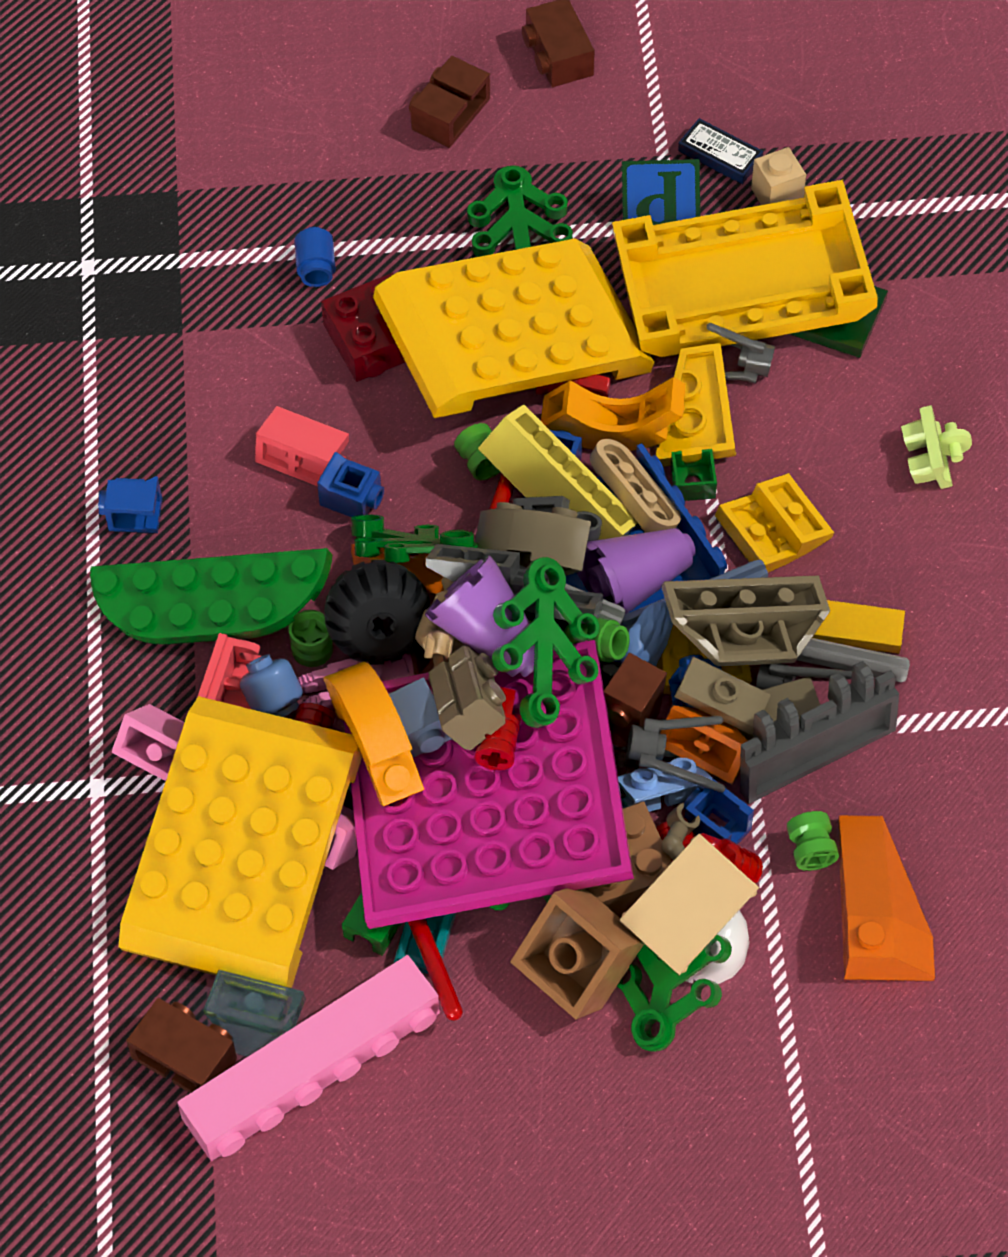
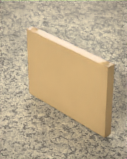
M698 834L691 839V843L632 907L622 914L619 921L680 976L681 973L687 971L692 961L751 897L756 896L759 887L701 834Z

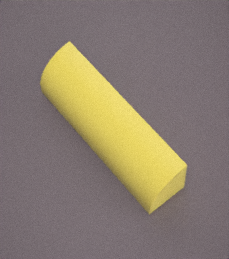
M524 404L505 416L478 447V450L526 498L564 496L570 500L569 509L576 512L586 511L598 515L602 520L601 534L598 540L627 536L638 524L626 507Z

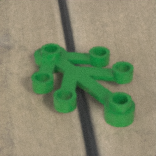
M506 166L497 171L494 176L495 189L483 201H474L467 208L469 224L480 228L488 225L491 220V214L505 201L508 202L509 210L488 231L478 232L472 237V252L477 257L494 254L495 247L511 230L513 232L515 250L531 247L528 229L548 240L549 243L573 239V231L569 225L564 223L553 225L525 208L524 199L544 209L545 215L548 218L558 220L566 216L568 201L563 194L551 193L548 195L533 186L530 173L520 166ZM557 204L561 207L553 208L551 207V205ZM477 212L484 213V215L482 216H476L474 214ZM557 235H564V236H566V238L559 239V238H556L555 236H557ZM480 243H487V244H489V245H488V246H485V247H481V246H479L478 244H480Z
M357 515L351 517V535L356 536L354 540L355 556L359 557L380 555V548H384V560L386 562L403 563L410 561V553H430L436 544L478 548V543L474 542V533L465 530L445 531L440 534L439 539V526L417 525L414 526V534L384 529V517L380 515Z
M541 557L532 561L524 573V587L510 600L498 604L493 612L495 623L502 629H509L521 624L524 619V610L536 601L535 619L508 644L497 647L492 654L494 667L500 672H509L520 667L523 661V654L535 644L533 693L526 695L521 700L519 708L522 720L532 728H540L552 724L557 719L560 711L559 701L552 694L553 649L568 668L570 679L576 684L581 685L595 680L599 671L596 661L590 656H581L554 620L555 606L569 623L571 636L579 642L595 638L599 633L600 627L597 618L590 613L582 614L565 591L566 576L563 568L557 561L549 557ZM545 573L549 578V584L546 582L544 578ZM506 608L512 613V621H509L505 616ZM582 621L587 625V634L581 628ZM504 651L508 652L511 657L510 665L504 660ZM580 664H583L586 668V677L580 671ZM541 702L545 705L546 714L541 709Z
M716 935L692 961L687 971L681 973L680 976L645 944L643 945L637 956L654 985L651 1000H648L640 987L642 972L634 964H631L628 968L631 971L629 982L624 984L621 979L616 986L622 990L635 1013L631 1024V1032L639 1047L651 1052L664 1050L673 1041L676 1025L700 1007L712 1008L720 1002L722 997L720 986L714 981L699 979L692 985L689 994L669 1006L673 989L709 963H723L728 960L732 952V946L727 938ZM719 941L721 950L718 955L713 956L711 953L712 945ZM709 986L711 995L706 1001H703L701 992L704 987ZM659 1022V1033L656 1037H653L651 1028L654 1023Z

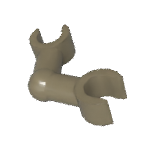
M684 803L679 804L668 814L667 824L670 829L662 841V850L673 861L685 849L683 845L685 837L700 824L699 815L690 823L683 819L681 811Z

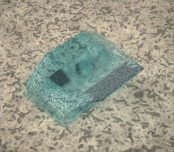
M218 970L203 1010L213 1024L222 1027L233 1037L232 1041L234 1042L236 1054L248 1057L296 1026L306 997L304 991Z

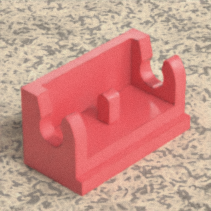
M276 406L256 433L255 462L317 486V482L334 453L338 452L341 454L349 442V433Z
M219 633L198 696L251 709L240 688V680L249 672L246 665L261 657L258 655L261 647L256 643L231 638L227 634Z

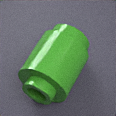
M597 618L600 627L599 633L590 640H595L599 662L611 663L614 660L622 659L628 651L630 642L627 628L620 625L616 620ZM581 623L583 632L587 634V625ZM568 624L564 629V634L572 644L580 643L571 636Z

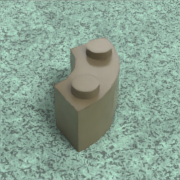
M498 502L496 509L481 511L475 542L478 543V548L519 552L520 565L528 567L532 561L541 557L552 558L561 565L565 576L582 571L591 521L577 518V512L568 508L554 507L550 513L526 510L516 504Z

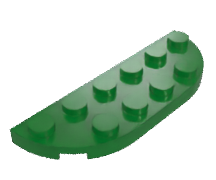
M328 548L91 566L90 579L94 598L102 613L123 633L138 641L151 644L217 641L219 633L227 634L231 638L249 639L268 635L288 626L295 621L293 616L303 609L310 600H316L328 578L332 563V553Z

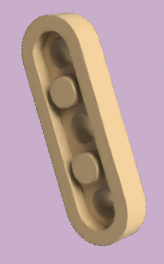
M612 439L598 441L590 455V463L595 472L604 480L617 496V499L638 522L641 529L646 533L676 528L681 520L679 511L630 450L620 442Z

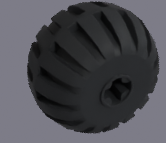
M371 560V563L367 564L363 561L353 565L350 571L345 570L336 579L335 584L331 586L324 608L325 625L335 645L351 659L358 662H369L370 665H383L384 661L388 660L393 663L403 659L402 655L405 653L411 654L419 646L415 639V634L423 612L430 607L429 596L423 583L404 566L395 562L388 563L385 560Z

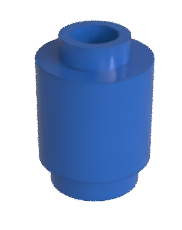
M308 227L299 232L294 239L296 270L305 285L321 287L331 282L332 275L336 271L333 236L327 230L319 227Z

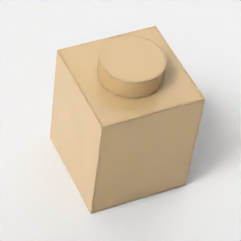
M789 147L754 159L751 189L761 205L804 197L806 173Z

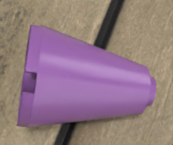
M677 528L588 541L583 568L581 572H577V575L588 592L603 594V599L623 607L626 615L660 590L663 582L672 581L691 567L693 556H695V546L691 537L687 533H682Z
M490 555L486 556L484 561L482 559L453 582L447 588L448 592L444 595L446 599L442 603L436 599L425 612V616L438 627L451 634L466 646H469L479 655L485 653L491 659L493 651L497 647L508 644L530 623L525 613L521 624L515 627L502 629L495 623L493 618L495 607L500 603L510 600L514 594L498 565ZM506 608L505 616L509 621H512V613ZM535 644L523 654V661L519 668L505 673L511 677L518 673L526 677L534 671ZM504 651V660L510 665L511 657L508 652Z

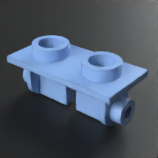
M676 758L671 762H667L712 780V777L705 770L696 766V763L689 758ZM641 768L618 776L619 787L626 793V797L621 798L623 808L644 801L649 812L661 809V796L663 795L664 802L669 807L685 802L695 789H704L702 786L654 768Z

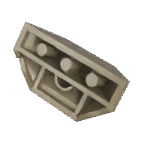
M819 575L665 581L661 586L672 623L717 667L795 663L830 612Z

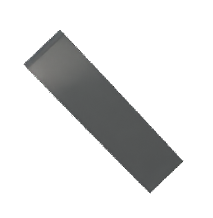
M436 544L426 557L427 568L455 582L481 559L484 561L486 556L490 555L498 565L514 595L524 587L523 577L526 569H519V552ZM545 573L544 578L546 582L549 584V578ZM565 590L582 614L590 613L596 618L599 617L603 606V594ZM536 601L524 611L535 614ZM554 606V619L565 620Z

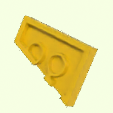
M721 343L681 348L674 377L686 384L683 418L668 426L667 440L659 444L656 456L659 458L662 466H670L671 452L682 451V461L686 463L700 460L702 450L712 449L714 459L736 456Z

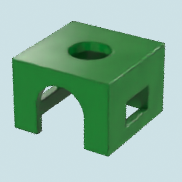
M712 449L702 450L701 459L693 463L682 461V451L671 452L670 469L672 484L680 489L684 500L716 499L717 479ZM694 476L699 478L701 482L685 483V480L688 477Z
M361 892L342 923L343 937L354 942V935L362 936L371 943L373 952L383 956L402 923L369 929L364 920V905Z

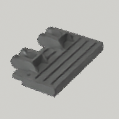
M861 661L852 667L851 684L848 683L840 672L830 676L828 686L829 701L800 715V719L793 702L788 698L778 702L777 720L774 722L765 710L755 713L753 719V735L755 738L741 744L740 792L748 804L896 731L899 692L895 688L896 676L890 670L876 677L874 681L873 673L864 661Z

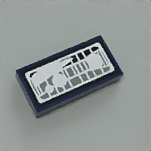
M700 118L678 143V151L692 159H699L700 163L742 185L753 172L754 159L762 157L764 152Z

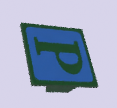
M699 159L622 161L623 220L651 215L652 223L656 225L700 217Z

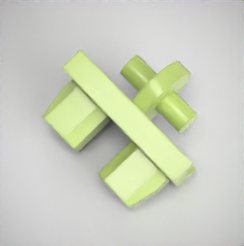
M932 406L919 408L921 419L901 426L908 451L924 447L928 449V453L908 458L911 476L915 484L937 480L941 489L951 487L953 484L947 455L951 456L952 462L962 461L963 453L972 446L971 434L967 430L957 429L955 422L945 424V432L942 433L940 423L935 421Z

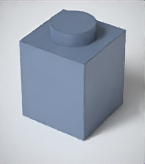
M424 677L389 694L412 746L410 752L413 758L422 753L433 752L439 749L443 743L452 739L442 731L434 696Z

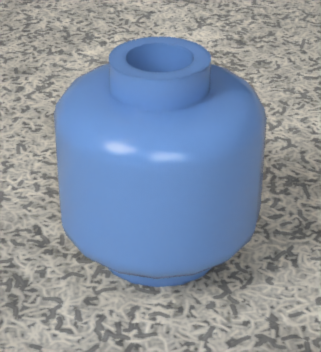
M267 654L246 665L249 672L240 680V688L252 710L284 717L298 708L299 704L297 701L301 698L303 690L288 660H272L270 655Z

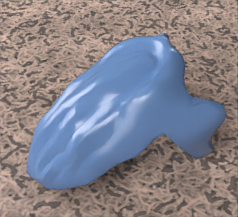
M656 601L642 611L636 623L629 629L630 642L626 655L620 660H614L615 662L622 664L630 652L654 666L657 665L668 644L673 627L666 601Z

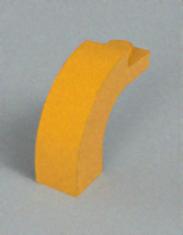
M672 377L640 396L617 399L594 394L570 380L544 395L541 422L549 430H562L571 433L573 436L581 437L582 448L594 450L598 441L602 439L618 441L630 451L636 450L637 445L641 443L645 448L652 447L666 441L668 426L683 418L686 384Z
M361 662L323 677L337 717L345 721L355 738L380 805L385 806L425 790L410 752L412 746L385 686L375 670L368 663Z

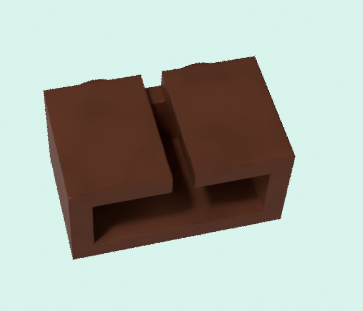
M555 0L527 8L526 25L522 26V36L527 48H533L537 69L541 75L546 74L551 87L594 76L595 50L570 0Z
M451 55L442 67L439 66L434 70L426 87L421 92H416L409 104L412 130L450 148L490 100V73Z
M630 652L604 690L612 743L619 747H626L631 725L643 726L645 718H657L660 713L667 672Z
M160 998L156 999L126 1040L132 1059L164 1078L172 1070L176 1073L172 1078V1082L189 1093H192L231 1068L237 1060L234 1042L232 1041L233 1037L225 1029L213 1023L208 1027L196 1020L194 1013L183 1004L173 1002L170 1005Z

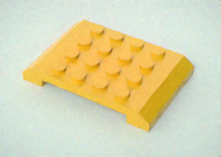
M843 180L805 186V197L673 222L653 225L651 215L612 222L614 239L640 350L655 356L666 357L680 354L681 348L721 343V346L736 344L734 341L707 330L706 326L708 323L724 327L752 340L856 322L876 309V290Z
M576 238L396 272L375 287L373 298L434 418L471 411L474 400L607 372H611L615 380L651 373L654 365L651 355L640 350L636 329L590 246Z
M198 696L187 713L120 923L118 947L126 952L290 996L303 953L299 950L349 784L350 782H355L362 759V754L354 736Z

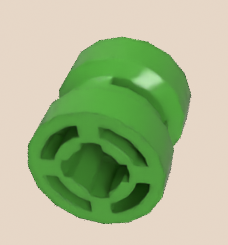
M478 423L467 427L457 436L454 442V447L463 459L468 460L467 468L476 480H487L500 473L478 450V447L492 432L491 428L485 423Z
M304 610L293 617L295 621L289 624L291 651L295 661L306 667H318L325 664L331 658L333 642L325 625L324 614L315 610Z
M822 811L805 812L788 821L786 827L789 839L796 843L793 855L796 866L799 869L806 871L818 870L832 865L839 859L837 844L829 836L832 826L827 813Z

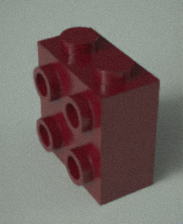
M394 273L321 301L323 325L356 382L368 377H377L388 369L406 363L373 298L375 287L394 275Z

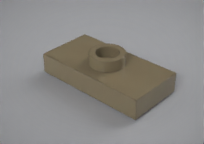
M693 656L674 697L712 716H721L724 722L753 735L754 714L765 710L771 694Z

